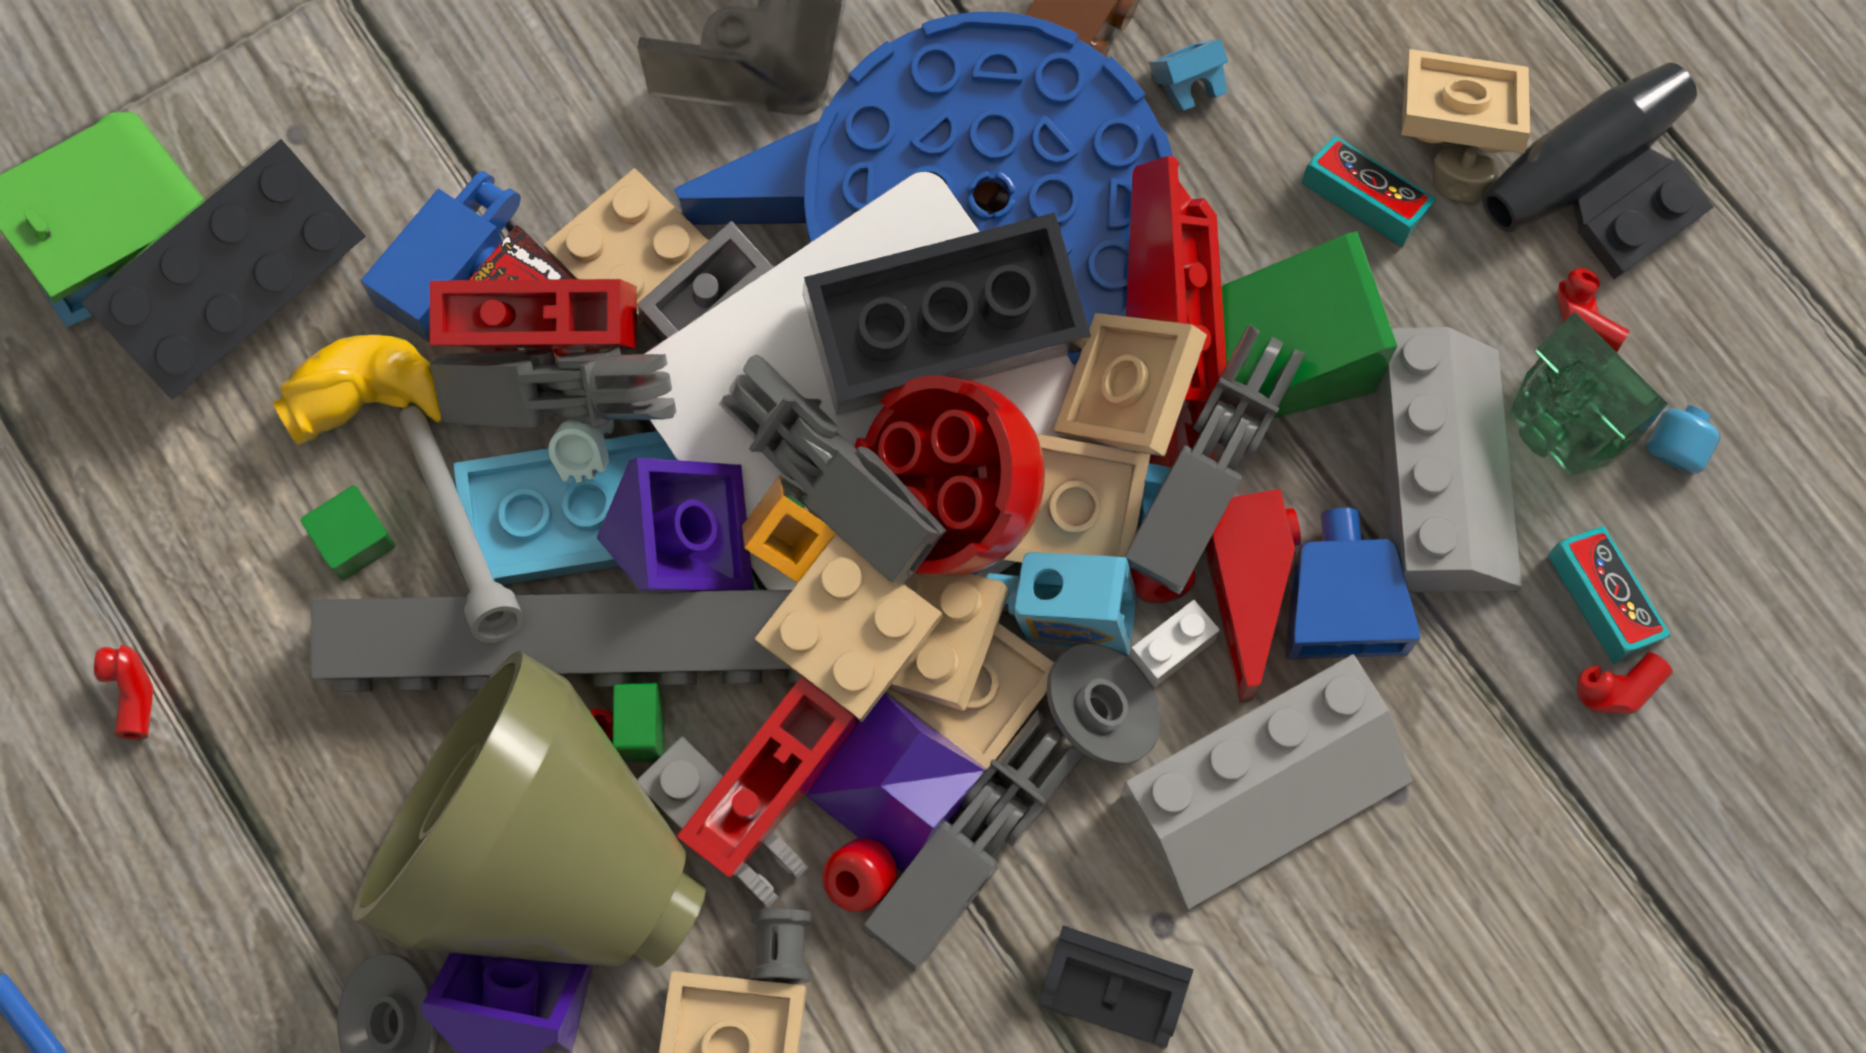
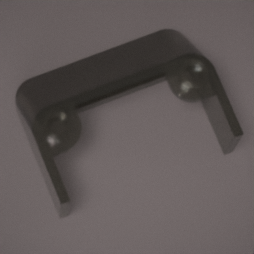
M758 0L757 8L727 6L715 11L707 19L703 28L700 45L639 37L637 49L648 93L651 96L792 115L812 113L819 109L828 97L846 0Z

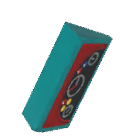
M1335 135L1308 163L1301 182L1304 186L1402 247L1437 199Z
M1604 526L1569 537L1557 543L1549 552L1548 558L1613 665L1671 636Z

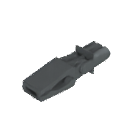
M1248 325L1193 427V430L1200 433L1193 448L1184 445L1181 452H1179L1124 556L1127 558L1129 568L1164 585L1177 594H1180L1243 478V475L1234 471L1242 456L1250 460L1254 455L1273 417L1279 410L1278 406L1305 357L1303 352L1293 349L1266 398L1258 391L1283 345L1282 341L1271 336L1245 384L1234 381L1260 332L1258 328L1252 325ZM1217 443H1219L1224 448L1218 461H1215L1209 457Z
M614 347L606 352L569 353L558 357L555 361L553 349L543 348L448 354L430 363L443 424L531 428L542 425L544 423L543 416L558 414L568 417V420L591 423L592 428H598L610 420L670 419L677 412L674 398H657L672 390L670 374L657 371L668 364L666 354L621 355L620 348Z
M757 354L749 357L743 367V372L746 375H738L729 388L730 394L723 396L718 403L754 439L749 450L751 452H762L785 476L796 481L806 492L802 499L803 503L891 583L903 585L907 583L946 530L873 451L862 446L856 449L837 433L839 428L836 423L819 408L822 403L820 399L804 398L764 358Z
M1038 710L1034 712L999 758L991 760L988 769L961 803V806L966 809L953 825L944 821L863 925V932L871 938H875L901 959L904 965L913 972L918 971L998 870V861L995 860V857L1008 842L1011 846H1015L1037 817L1045 811L1047 802L1084 756L1082 752L1072 745L1042 785L1037 788L1033 784L1066 739L1056 725L1041 740L1018 771L1012 768L1013 764L1046 722L1047 717ZM996 778L1009 789L1006 790L1001 785L997 786L992 781ZM1020 796L1032 807L1029 809L1023 802L1020 804L1015 800L1016 797ZM984 825H986L988 828L977 842H972Z

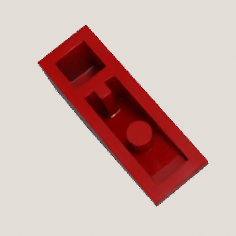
M621 279L430 281V345L572 350L612 349L614 347L637 349V286Z
M1281 489L1232 497L1205 547L1240 703L1252 701L1261 685L1295 546L1301 544V531L1297 513L1294 508L1285 509Z
M801 676L676 837L731 879L811 788L855 728V716Z

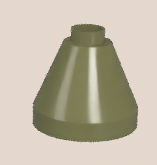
M517 651L510 655L479 689L421 773L372 860L356 897L352 918L357 923L405 949L614 968L621 966L632 955H635L657 968L671 958L686 938L702 907L706 887L705 884L683 872L686 859L684 847L569 680L525 653Z

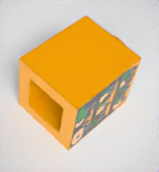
M778 475L742 525L744 548L798 583L836 533L803 503L802 499L806 492L781 475Z

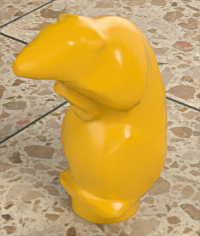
M360 335L342 338L331 343L307 358L293 370L288 380L282 382L279 387L283 397L273 402L280 419L298 446L309 440L316 439L321 432L346 424L359 412L365 403L380 402L392 407L406 408L408 403L412 402L435 422L439 423L442 421L430 362L423 358L406 339L393 336Z

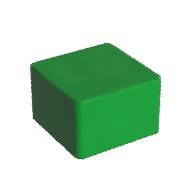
M354 485L304 515L300 520L329 567L341 580L349 578L395 548V542L363 494Z
M657 683L615 684L613 687V746L624 762L657 761L664 754L665 697Z

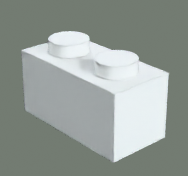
M1193 600L1131 648L1129 659L1142 671L1151 686L1155 688L1215 642L1220 629L1198 603Z

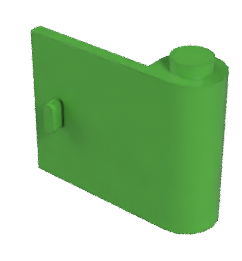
M113 112L102 117L94 126L0 174V232L51 301L55 303L124 265L204 198L139 114L133 112ZM47 232L50 234L48 239L46 237Z

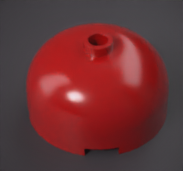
M941 375L922 376L906 381V385L888 392L880 400L884 406L873 420L866 437L857 438L854 447L858 449L862 446L873 451L946 530L915 573L944 576L967 575L991 567L1013 552L1029 533L1036 520L1043 499L1045 485L1044 458L1040 442L1028 418L1004 394L987 385L970 380Z

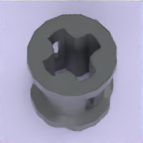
M769 908L752 911L751 922L758 926L757 965L750 969L749 980L785 984L810 982V970L803 966L805 927L811 925V912L787 908Z

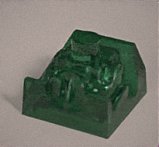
M1573 312L1536 349L1535 353L1539 358L1523 378L1509 414L1522 426L1519 428V435L1532 452L1540 457H1546L1549 454L1572 476L1606 467L1637 444L1668 403L1576 312Z

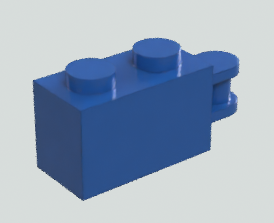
M485 171L476 174L455 199L438 188L360 280L377 308L429 343L430 281L470 280L503 242L499 232L516 213L521 201L520 194L509 188L503 191L494 185V177ZM481 205L487 209L482 217L475 213Z

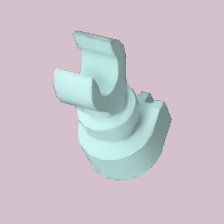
M567 420L558 427L549 443L548 452L563 482L568 481L571 475L575 478L576 483L582 482L585 476H587L588 480L594 479L597 472L605 471L609 463V457L603 436L613 432L614 420H610L598 428H592L591 423H581L574 420Z

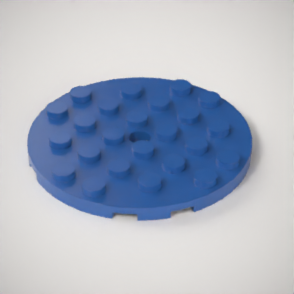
M970 12L949 15L922 23L921 28L906 33L890 43L886 41L867 55L849 73L848 79L834 95L829 106H826L812 138L806 164L804 213L807 234L811 243L911 175L919 172H929L940 177L979 232L1055 213L1090 329L1095 313L1126 317L1133 170L1138 165L1166 156H1173L1164 128H1160L1155 115L1144 99L1145 92L1112 56L1109 59L1092 46L1077 38L1079 34L1052 22L1022 14ZM986 182L999 184L1008 195V205L1003 210L994 212L992 215L979 208L973 197V192L977 186ZM1081 351L1067 355L1073 365L1078 362Z

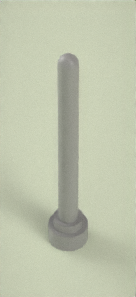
M408 405L401 410L400 421L470 591L464 607V615L473 637L480 642L495 643L503 641L514 635L521 628L524 621L523 613L515 594L510 589L504 588L502 584L495 582L425 413L417 405Z

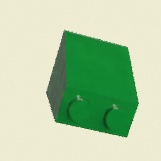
M1358 231L1344 234L1222 285L1226 364L1230 360L1247 326L1252 325L1260 330L1244 365L1240 368L1234 381L1245 384L1271 336L1282 341L1283 345L1258 391L1266 398L1293 349H1297L1305 354L1278 406L1279 410L1273 418L1376 392L1398 345Z

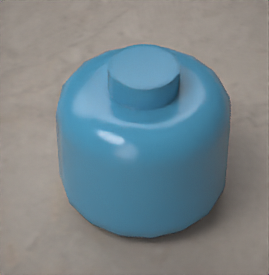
M1687 405L1685 411L1671 408L1660 415L1646 442V449L1654 458L1682 472L1698 474L1704 471L1720 442V433L1717 428L1708 423L1711 415L1691 405Z

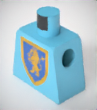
M1029 552L1023 557L1020 576L992 573L987 575L989 579L1003 582L1010 591L1002 614L1015 615L1025 639L1070 648L1078 644L1095 643L1112 648L1129 657L1138 596L1135 592V584L1127 558Z

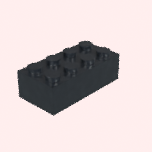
M279 139L267 146L79 302L155 384L173 400L362 241L366 235L286 143Z
M1055 213L804 277L802 295L836 416L882 404L880 400L888 392L906 385V381L929 375H941L974 380L1080 352L1091 337Z

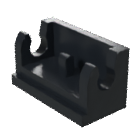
M1063 925L1037 1005L1166 1049L1170 1037H1173L1194 969Z

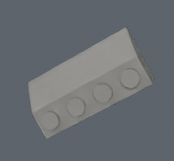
M1450 327L1392 328L1398 346L1377 387L1376 404L1387 539L1393 541L1396 545L1409 593L1519 591L1522 583L1498 350Z
M1352 654L1125 781L1120 799L1185 909L1189 911L1410 785L1413 780L1390 710L1355 655Z

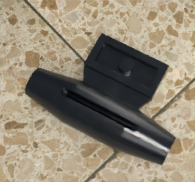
M1669 62L1605 91L1533 142L1525 150V153L1521 154L1483 193L1482 204L1488 217L1501 230L1513 232L1574 203L1579 225L1577 232L1615 280L1714 207L1677 159L1672 160L1650 148L1695 102L1697 89L1692 77L1680 65Z

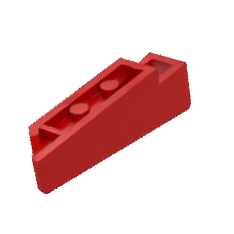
M1166 156L1138 165L1133 170L1126 317L1190 324L1207 334L1165 456L1150 454V464L1172 467L1184 445L1193 448L1200 434L1193 430V427L1227 365L1217 215L1205 198L1192 199L1179 182L1178 166L1180 163L1173 156ZM1212 452L1209 458L1214 460V454Z

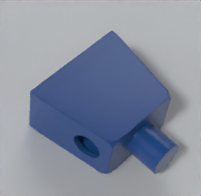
M1335 508L1324 511L1320 515L1323 541L1302 544L1294 561L1285 650L1286 660L1347 658L1352 654L1355 657L1408 655L1420 640V632L1396 545L1388 539L1362 540L1360 517L1357 509Z

